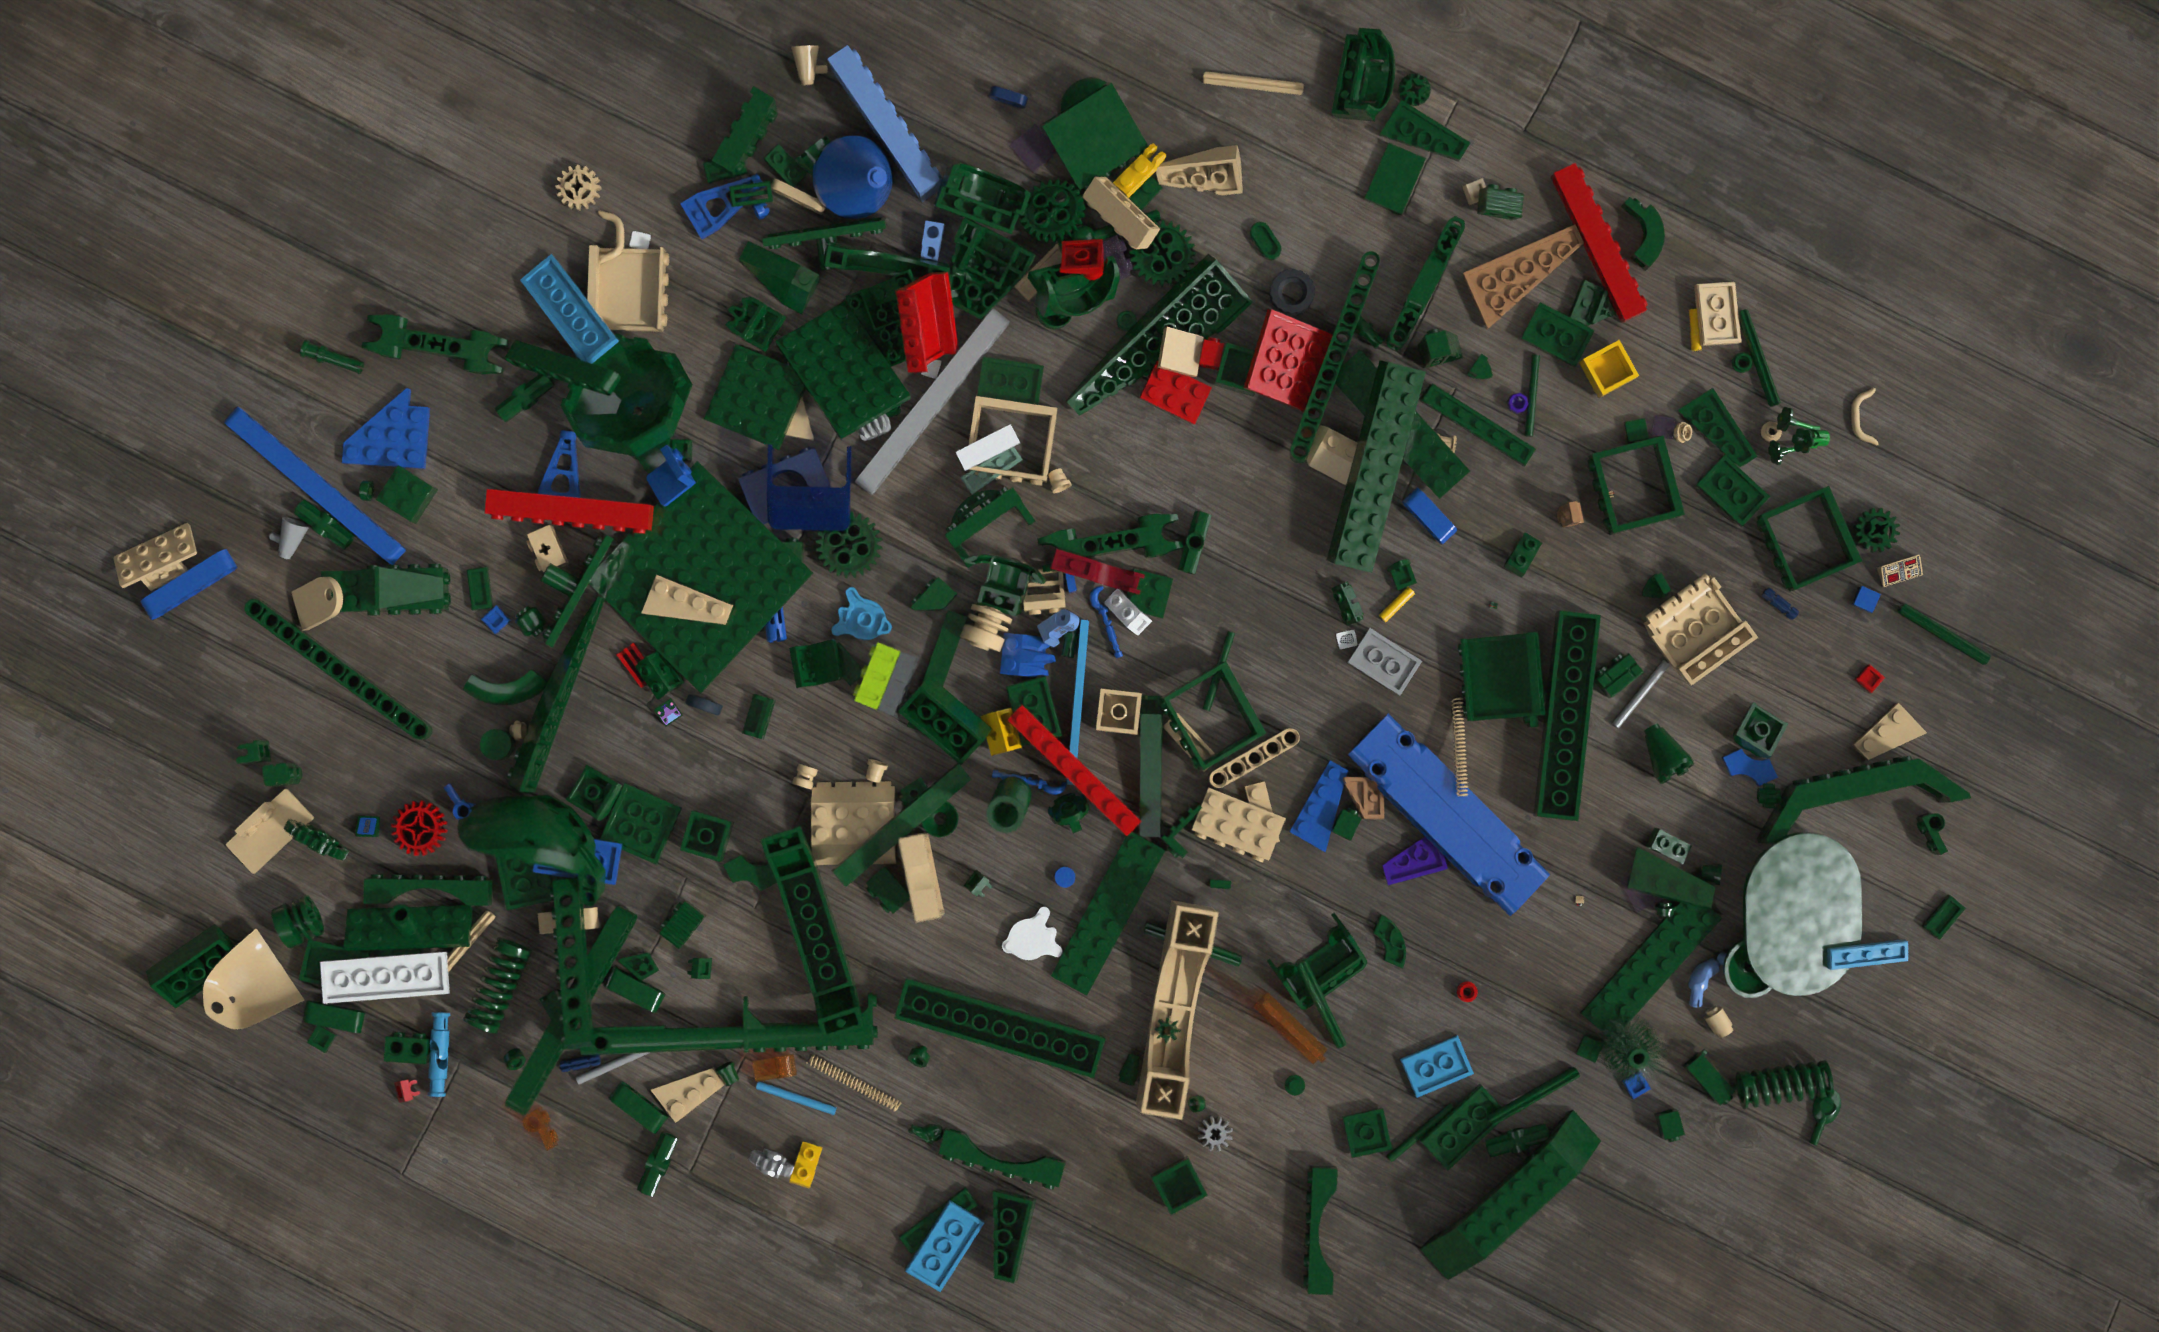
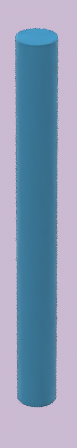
M758 1081L756 1086L758 1090L831 1115H835L837 1107Z

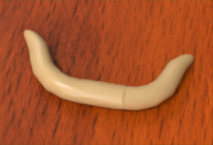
M598 210V214L603 219L612 221L616 226V247L613 251L600 258L599 263L601 264L616 258L624 248V226L621 219L615 214Z
M1875 388L1858 394L1851 405V422L1855 436L1862 441L1878 446V441L1874 437L1865 434L1860 428L1859 406L1863 400L1875 393Z

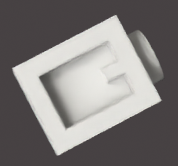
M1116 589L1104 602L1118 619L1136 635H1139L1152 622L1119 589Z

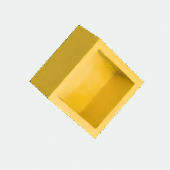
M1620 340L1579 362L1598 398L1639 376Z

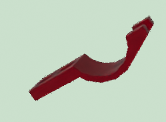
M1055 549L1050 569L1138 595L1140 594V590H1137L1139 580L1145 577L1141 573L1110 566L1059 549Z

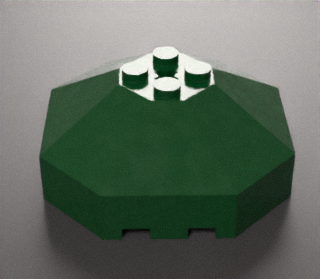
M614 334L619 342L592 363L610 369L621 377L611 396L568 384L569 393L567 398L562 399L560 406L575 435L585 447L638 457L674 436L693 384L675 353L654 350L645 338L634 337V339L625 338L624 335ZM639 407L640 409H643L641 411V415L634 414L636 412V408Z

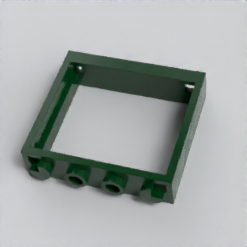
M1664 435L1593 453L1588 456V469L1590 472H1593L1594 480H1592L1595 492L1598 491L1600 498L1598 500V507L1604 513L1603 525L1606 531H1609V535L1685 515ZM1653 445L1671 512L1618 526L1600 459Z
M1829 486L1757 516V527L1766 537L1765 545L1769 551H1772L1774 556L1773 563L1776 569L1781 571L1783 576L1781 578L1782 583L1786 589H1789V592L1862 562ZM1819 497L1847 561L1795 582L1768 518Z
M1226 661L1218 663L1159 698L1161 702L1159 706L1165 715L1168 714L1171 720L1169 724L1175 733L1178 732L1181 738L1179 742L1185 751L1188 750L1191 755L1189 759L1195 769L1205 770L1266 734ZM1218 672L1251 732L1207 759L1202 760L1170 700Z

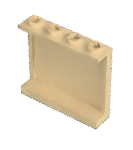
M589 245L587 300L611 331L663 332L664 326H667V314H664V306L668 305V295L665 294V286H668L669 277L668 274H665V268L669 265V253H666L663 247H660V250L623 249L616 258L600 264V258L613 251L614 248H599L598 246Z

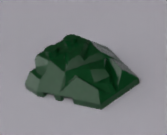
M964 217L955 235L954 243H956V247L951 261L953 262L952 273L949 275L952 304L982 320L1028 273L1036 255L1001 234Z

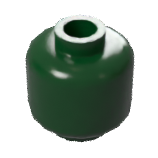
M527 606L515 615L517 617L515 624L524 636L533 635L536 637L544 631L543 626L546 620L536 607L530 608Z

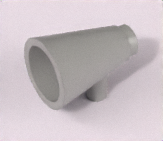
M283 517L280 535L272 532L269 537L270 540L279 543L278 556L290 559L310 526L300 520Z

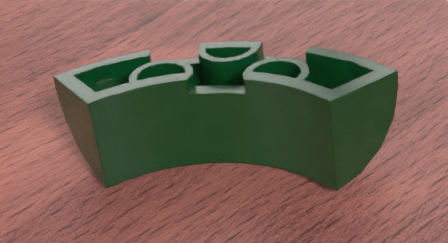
M532 669L518 680L504 684L490 683L478 675L472 674L464 685L463 691L485 703L514 705L532 699L542 693L548 681L536 670Z

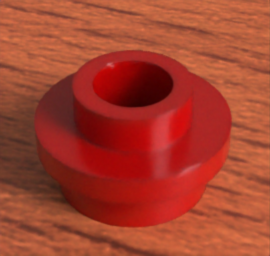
M1465 981L1457 987V996L1460 1000L1471 1002L1477 997L1478 990L1472 982ZM1465 988L1470 989V994L1467 996L1463 993Z

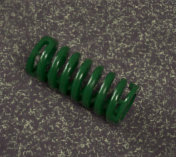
M1007 777L997 785L986 813L987 820L994 830L1010 833L1021 826L1032 797L1031 788L1026 781L1019 777ZM1004 802H1010L1015 807H1010L1006 805Z
M501 937L497 938L496 944L498 945H495L493 950L511 958L515 962L493 955L489 957V961L511 972L487 965L484 968L486 972L496 975L506 982L497 981L486 976H481L480 981L497 988L503 993L477 986L476 992L486 995L498 1003L486 1001L476 996H473L471 999L473 1003L481 1005L494 1013L481 1011L470 1006L463 1017V1021L471 1026L490 1033H498L501 1024L498 1021L503 1020L505 1016L502 1010L508 1009L509 1003L507 1000L512 999L514 995L511 990L517 988L518 983L516 980L522 977V972L519 969L526 967V962L532 953L531 949Z
M1820 1060L1817 1065L1814 1062H1808L1806 1066L1798 1063L1795 1067L1786 1065L1784 1069L1780 1066H1776L1773 1070L1764 1068L1762 1072L1754 1069L1751 1074L1748 1071H1739L1736 1073V1085L1738 1086L1737 1094L1741 1107L1747 1109L1749 1103H1752V1106L1755 1108L1759 1106L1756 1079L1760 1083L1763 1104L1765 1106L1770 1105L1767 1078L1771 1082L1773 1101L1777 1105L1780 1104L1781 1092L1778 1076L1782 1080L1784 1099L1787 1103H1791L1792 1090L1789 1074L1793 1079L1795 1098L1801 1102L1803 1100V1089L1800 1081V1072L1804 1077L1806 1097L1809 1100H1813L1814 1087L1811 1079V1070L1815 1076L1818 1097L1821 1099L1830 1098L1834 1093L1830 1066L1826 1060ZM1824 1071H1825L1826 1076H1827L1828 1087H1827V1085H1826Z

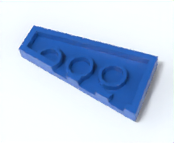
M1331 760L1326 765L1289 831L1323 852H1326L1344 787L1343 778L1347 776L1348 770Z

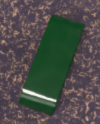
M612 967L603 984L607 989L654 1013L657 1012L666 995L661 990L644 981H640L638 978L616 967Z
M307 1000L302 1021L328 1028L361 1033L366 1012Z
M620 1081L608 1097L613 1104L654 1134L659 1131L669 1117L663 1110L623 1081Z

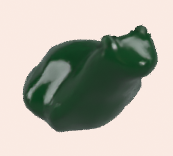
M912 1124L908 1130L909 1133L920 1137L929 1144L940 1140L943 1136L942 1126L936 1124H928L924 1127Z

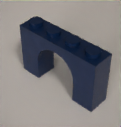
M804 448L796 456H784L780 458L781 462L774 465L772 462L761 466L762 470L757 472L753 470L747 471L742 474V478H739L751 512L760 522L766 524L778 519L769 497V488L773 479L781 473L795 472L804 477L815 503L835 496L815 448Z

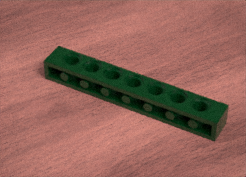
M579 879L553 881V887L550 888V896L554 900L555 907L551 910L552 918L556 920L553 936L554 940H557L558 947L555 948V959L559 961L556 977L557 981H560L561 989H558V1000L562 1002V1010L559 1011L560 1022L564 1026V1031H561V1041L569 1049L594 1046L583 903L579 899ZM565 898H571L568 906H562ZM567 918H572V924L564 927V921ZM574 938V944L570 947H565L566 941ZM570 959H576L575 965L568 968L567 962ZM572 979H577V985L574 988H569V982ZM575 999L579 1000V1005L575 1009H570V1003ZM580 1020V1027L572 1030V1023Z

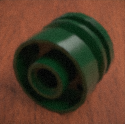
M308 895L301 896L299 900L294 899L292 901V908L289 904L285 903L272 909L271 916L276 932L287 948L291 949L302 944L304 936L311 940L315 936L324 934V925L320 912Z

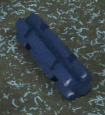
M1767 588L1763 592L1762 597L1767 601H1771L1770 604L1780 612L1786 613L1785 616L1790 620L1797 617L1799 611L1795 607H1791V604L1780 595H1776L1775 591L1771 588Z
M590 1055V1057L574 1058L571 1061L564 1060L560 1062L561 1072H568L571 1069L587 1068L590 1065L597 1066L601 1064L600 1055Z

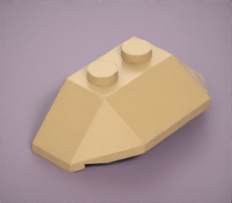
M1319 425L1308 458L1306 459L1308 466L1346 485L1357 442L1328 427ZM1305 429L1302 436L1309 438L1312 436V432L1309 429Z

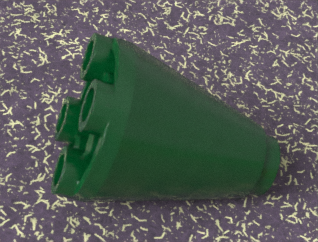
M1654 724L1644 730L1654 776L1660 784L1666 783L1675 774L1681 776L1689 771L1688 768L1694 765L1693 758L1659 724Z

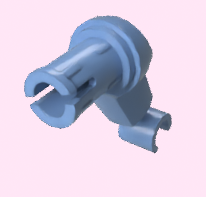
M1720 953L1716 961L1711 958L1696 966L1688 982V987L1691 989L1690 1006L1697 1007L1698 1003V1007H1702L1703 992L1708 987L1709 979L1720 972L1719 966L1724 964L1726 953Z

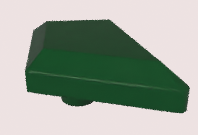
M650 953L618 960L640 981L659 971Z

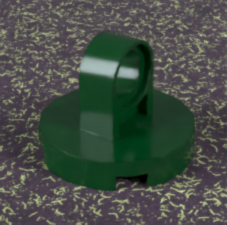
M1069 793L1054 800L1055 805L1052 808L1050 806L1048 808L1051 821L1057 825H1070L1073 834L1081 831L1082 827L1079 820L1087 815L1089 811L1087 798L1083 794L1075 796V793Z

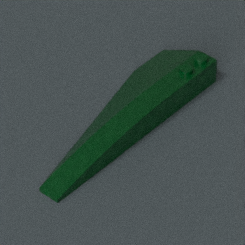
M1207 254L1119 340L1068 397L1066 402L1079 416L1102 403V400L1116 395L1122 388L1127 385L1131 386L1139 378L1146 377L1151 373L1155 362L1159 360L1165 327L1203 336L1204 342L1213 334H1218L1226 329L1253 301L1217 259Z
M597 597L563 651L536 707L522 747L518 748L515 753L514 759L516 763L514 768H510L507 779H510L508 784L519 791L535 792L604 605L605 599L602 597Z

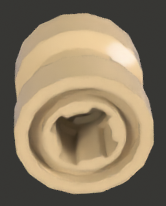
M798 764V773L794 777L792 784L812 790V780L817 775L818 770Z

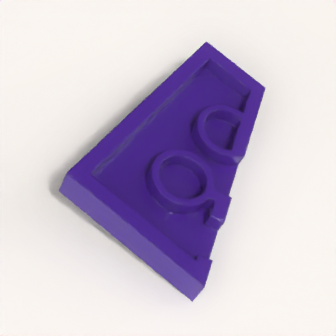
M1426 837L1382 865L1387 886L1448 869L1444 855Z

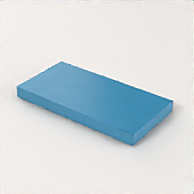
M949 1200L908 1263L905 1272L941 1292L985 1221Z

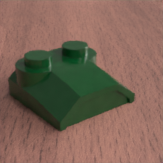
M1752 702L1740 725L1734 730L1733 738L1738 745L1754 755L1769 759L1789 723L1780 720L1756 705L1755 702Z
M586 764L584 771L565 800L601 821L610 813L621 793V784Z

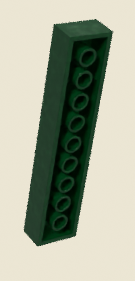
M1379 360L1327 561L1372 573L1426 374L1425 371Z
M1561 610L1555 614L1533 814L1536 817L1579 821L1601 615Z
M909 977L905 980L894 1019L1093 1079L1106 1039L1105 1036Z

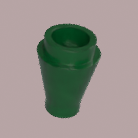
M1128 1054L1118 1074L1119 1082L1131 1086L1135 1085V1082L1138 1081L1139 1056Z

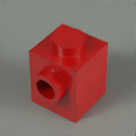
M1208 338V340H1204L1199 367L1219 371L1224 343H1220V339Z

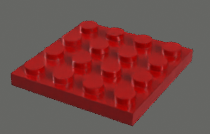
M1267 309L1244 388L1304 412L1333 335L1275 310ZM1327 372L1322 374V377L1324 379L1326 378ZM1322 391L1315 393L1317 399L1320 398ZM1310 410L1308 414L1315 415L1316 410Z

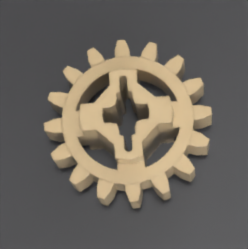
M579 165L576 166V170L569 166V172L562 171L564 177L557 178L561 183L556 185V189L561 191L557 196L563 198L561 202L564 205L568 203L570 209L574 205H576L578 211L581 210L583 205L586 209H589L588 203L595 205L594 197L600 198V195L596 192L601 190V186L596 185L600 180L598 177L594 178L595 172L593 170L589 172L587 166L583 170H581ZM583 176L588 177L591 183L584 182ZM580 183L582 187L579 188V191L577 192L575 188H577L578 184ZM566 192L572 193L574 200L570 199Z

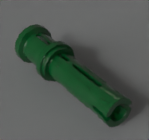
M307 339L303 342L300 350V357L302 358L306 356L315 359L317 363L327 362L361 374L363 370L355 366L364 368L365 364L363 361L329 351L324 345H314Z

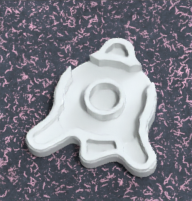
M1041 907L1034 917L1017 922L1010 930L1008 938L1002 943L1003 951L1012 953L1024 960L1037 959L1042 955L1061 956L1062 948L1055 942L1056 929L1045 926L1050 915L1049 909Z

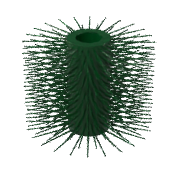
M1625 1018L1623 1026L1620 1025L1622 1022H1618L1619 1025L1616 1027L1617 1034L1609 1028L1613 1034L1607 1033L1610 1037L1606 1039L1612 1040L1606 1041L1604 1044H1612L1600 1047L1606 1049V1051H1602L1603 1055L1606 1054V1058L1603 1056V1061H1608L1606 1066L1611 1071L1613 1069L1614 1072L1612 1074L1616 1075L1622 1072L1619 1075L1620 1077L1622 1075L1626 1076L1624 1073H1627L1628 1075L1625 1079L1627 1080L1628 1076L1632 1075L1631 1070L1633 1068L1632 1078H1634L1635 1084L1634 1072L1637 1068L1636 1078L1638 1087L1639 1072L1640 1076H1643V1080L1645 1079V1074H1641L1643 1070H1645V1073L1647 1072L1644 1066L1646 1065L1653 1071L1651 1067L1655 1065L1652 1062L1655 1059L1666 1057L1654 1055L1658 1051L1648 1053L1659 1050L1657 1049L1658 1046L1662 1048L1660 1044H1657L1659 1037L1655 1039L1656 1035L1652 1036L1653 1033H1656L1651 1028L1647 1031L1648 1025L1641 1026L1642 1022L1636 1025L1633 1019V1025H1631V1019L1629 1018L1630 1023H1628L1627 1018L1625 1030Z

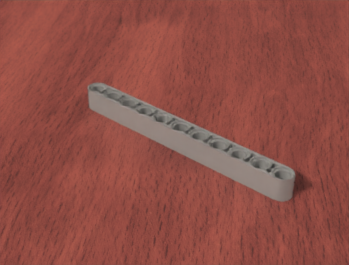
M994 308L989 312L855 481L857 485L870 495L874 494L1010 323L1007 318Z

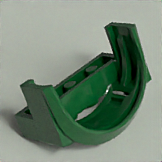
M1359 28L1358 35L1346 34L1331 112L1335 118L1375 122L1376 115L1387 105L1394 86L1395 57L1393 48L1381 29ZM1370 59H1380V60H1383L1384 62H1376V61H1369V60H1370ZM1366 64L1363 88L1359 96L1364 66Z
M958 162L946 168L933 206L1012 235L1018 216H1023L1030 193L1024 187L1012 181ZM1003 190H1004V196H1003L1002 202H1001L1000 205H998V204H999V201H1000V198H1001V195H1002V192H1003Z
M1005 486L1001 490L980 491L965 499L956 509L951 525L946 528L947 533L944 535L964 562V559L970 556L961 543L1011 508L1015 507L1028 525L1034 523L1035 519L1025 507L1013 487L1008 489ZM980 505L982 509L975 513L973 509ZM964 562L967 568H970L972 565H974Z

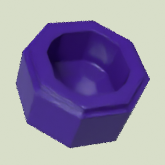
M1521 393L1511 395L1507 402L1508 408L1515 414L1524 412L1528 406L1527 397Z

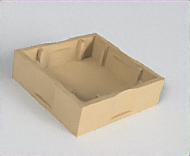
M928 833L899 839L915 921L920 922L941 917L945 913Z

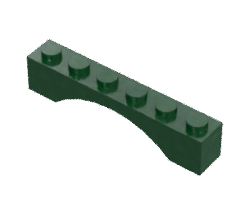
M828 241L826 242L823 259L824 266L868 271L892 276L911 269L914 280L930 272H948L949 275L950 271L948 263Z
M371 874V878L364 879L363 904H387L408 891L429 888L447 892L468 906L492 905L493 880H486L487 876H474V880H466V876H453V880H445L444 875H433L432 879H425V875H412V879H404V875H391V878H383V874Z
M947 1127L938 1153L942 1155L943 1159L948 1161H954L955 1158L962 1160L963 1165L974 1167V1164L980 1165L984 1171L994 1173V1170L1001 1171L1003 1176L1014 1178V1175L1022 1177V1181L1031 1184L1037 1181L1042 1183V1187L1048 1189L1059 1188L1066 1162L1046 1155L1027 1162L1003 1161L980 1150L965 1132Z
M1311 1165V1171H1307V1183H1310V1192H1306V1204H1310L1309 1212H1306L1305 1225H1309V1233H1305L1304 1245L1308 1246V1254H1304V1267H1307V1275H1303V1288H1306L1308 1294L1333 1295L1334 1274L1321 1252L1319 1225L1327 1202L1337 1191L1338 1169L1336 1166Z

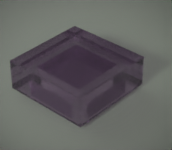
M1658 415L1654 416L1651 436L1659 437L1664 435L1665 439L1672 440L1676 419Z

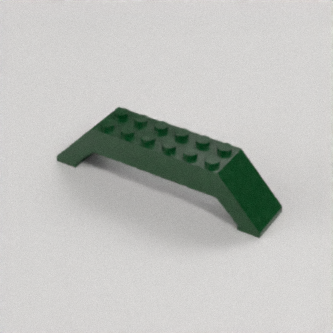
M1911 755L1895 757L1893 762L1891 760L1873 762V767H1871V764L1853 767V771L1851 769L1833 771V776L1830 774L1812 776L1813 780L1811 781L1810 778L1793 780V785L1785 788L1781 795L1780 804H1776L1757 840L1758 843L1769 844L1787 836V833L1803 810L1912 785H1917L1937 797L1938 803L1956 802L1969 799L1971 796L1968 791L1921 759H1912Z
M801 826L760 839L782 897L814 998L818 1023L824 1040L864 1027L855 981L818 865Z
M1571 1110L1558 1122V1125L1546 1141L1459 1220L1430 1238L1420 1250L1447 1280L1485 1260L1579 1175L1601 1140L1574 1110Z

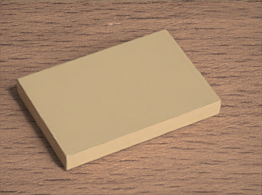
M1735 282L1694 285L1700 346L1741 343Z

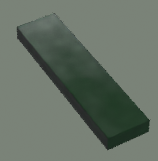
M966 1187L949 1199L967 1211L978 1205ZM948 1201L899 1236V1239L910 1254L919 1248Z

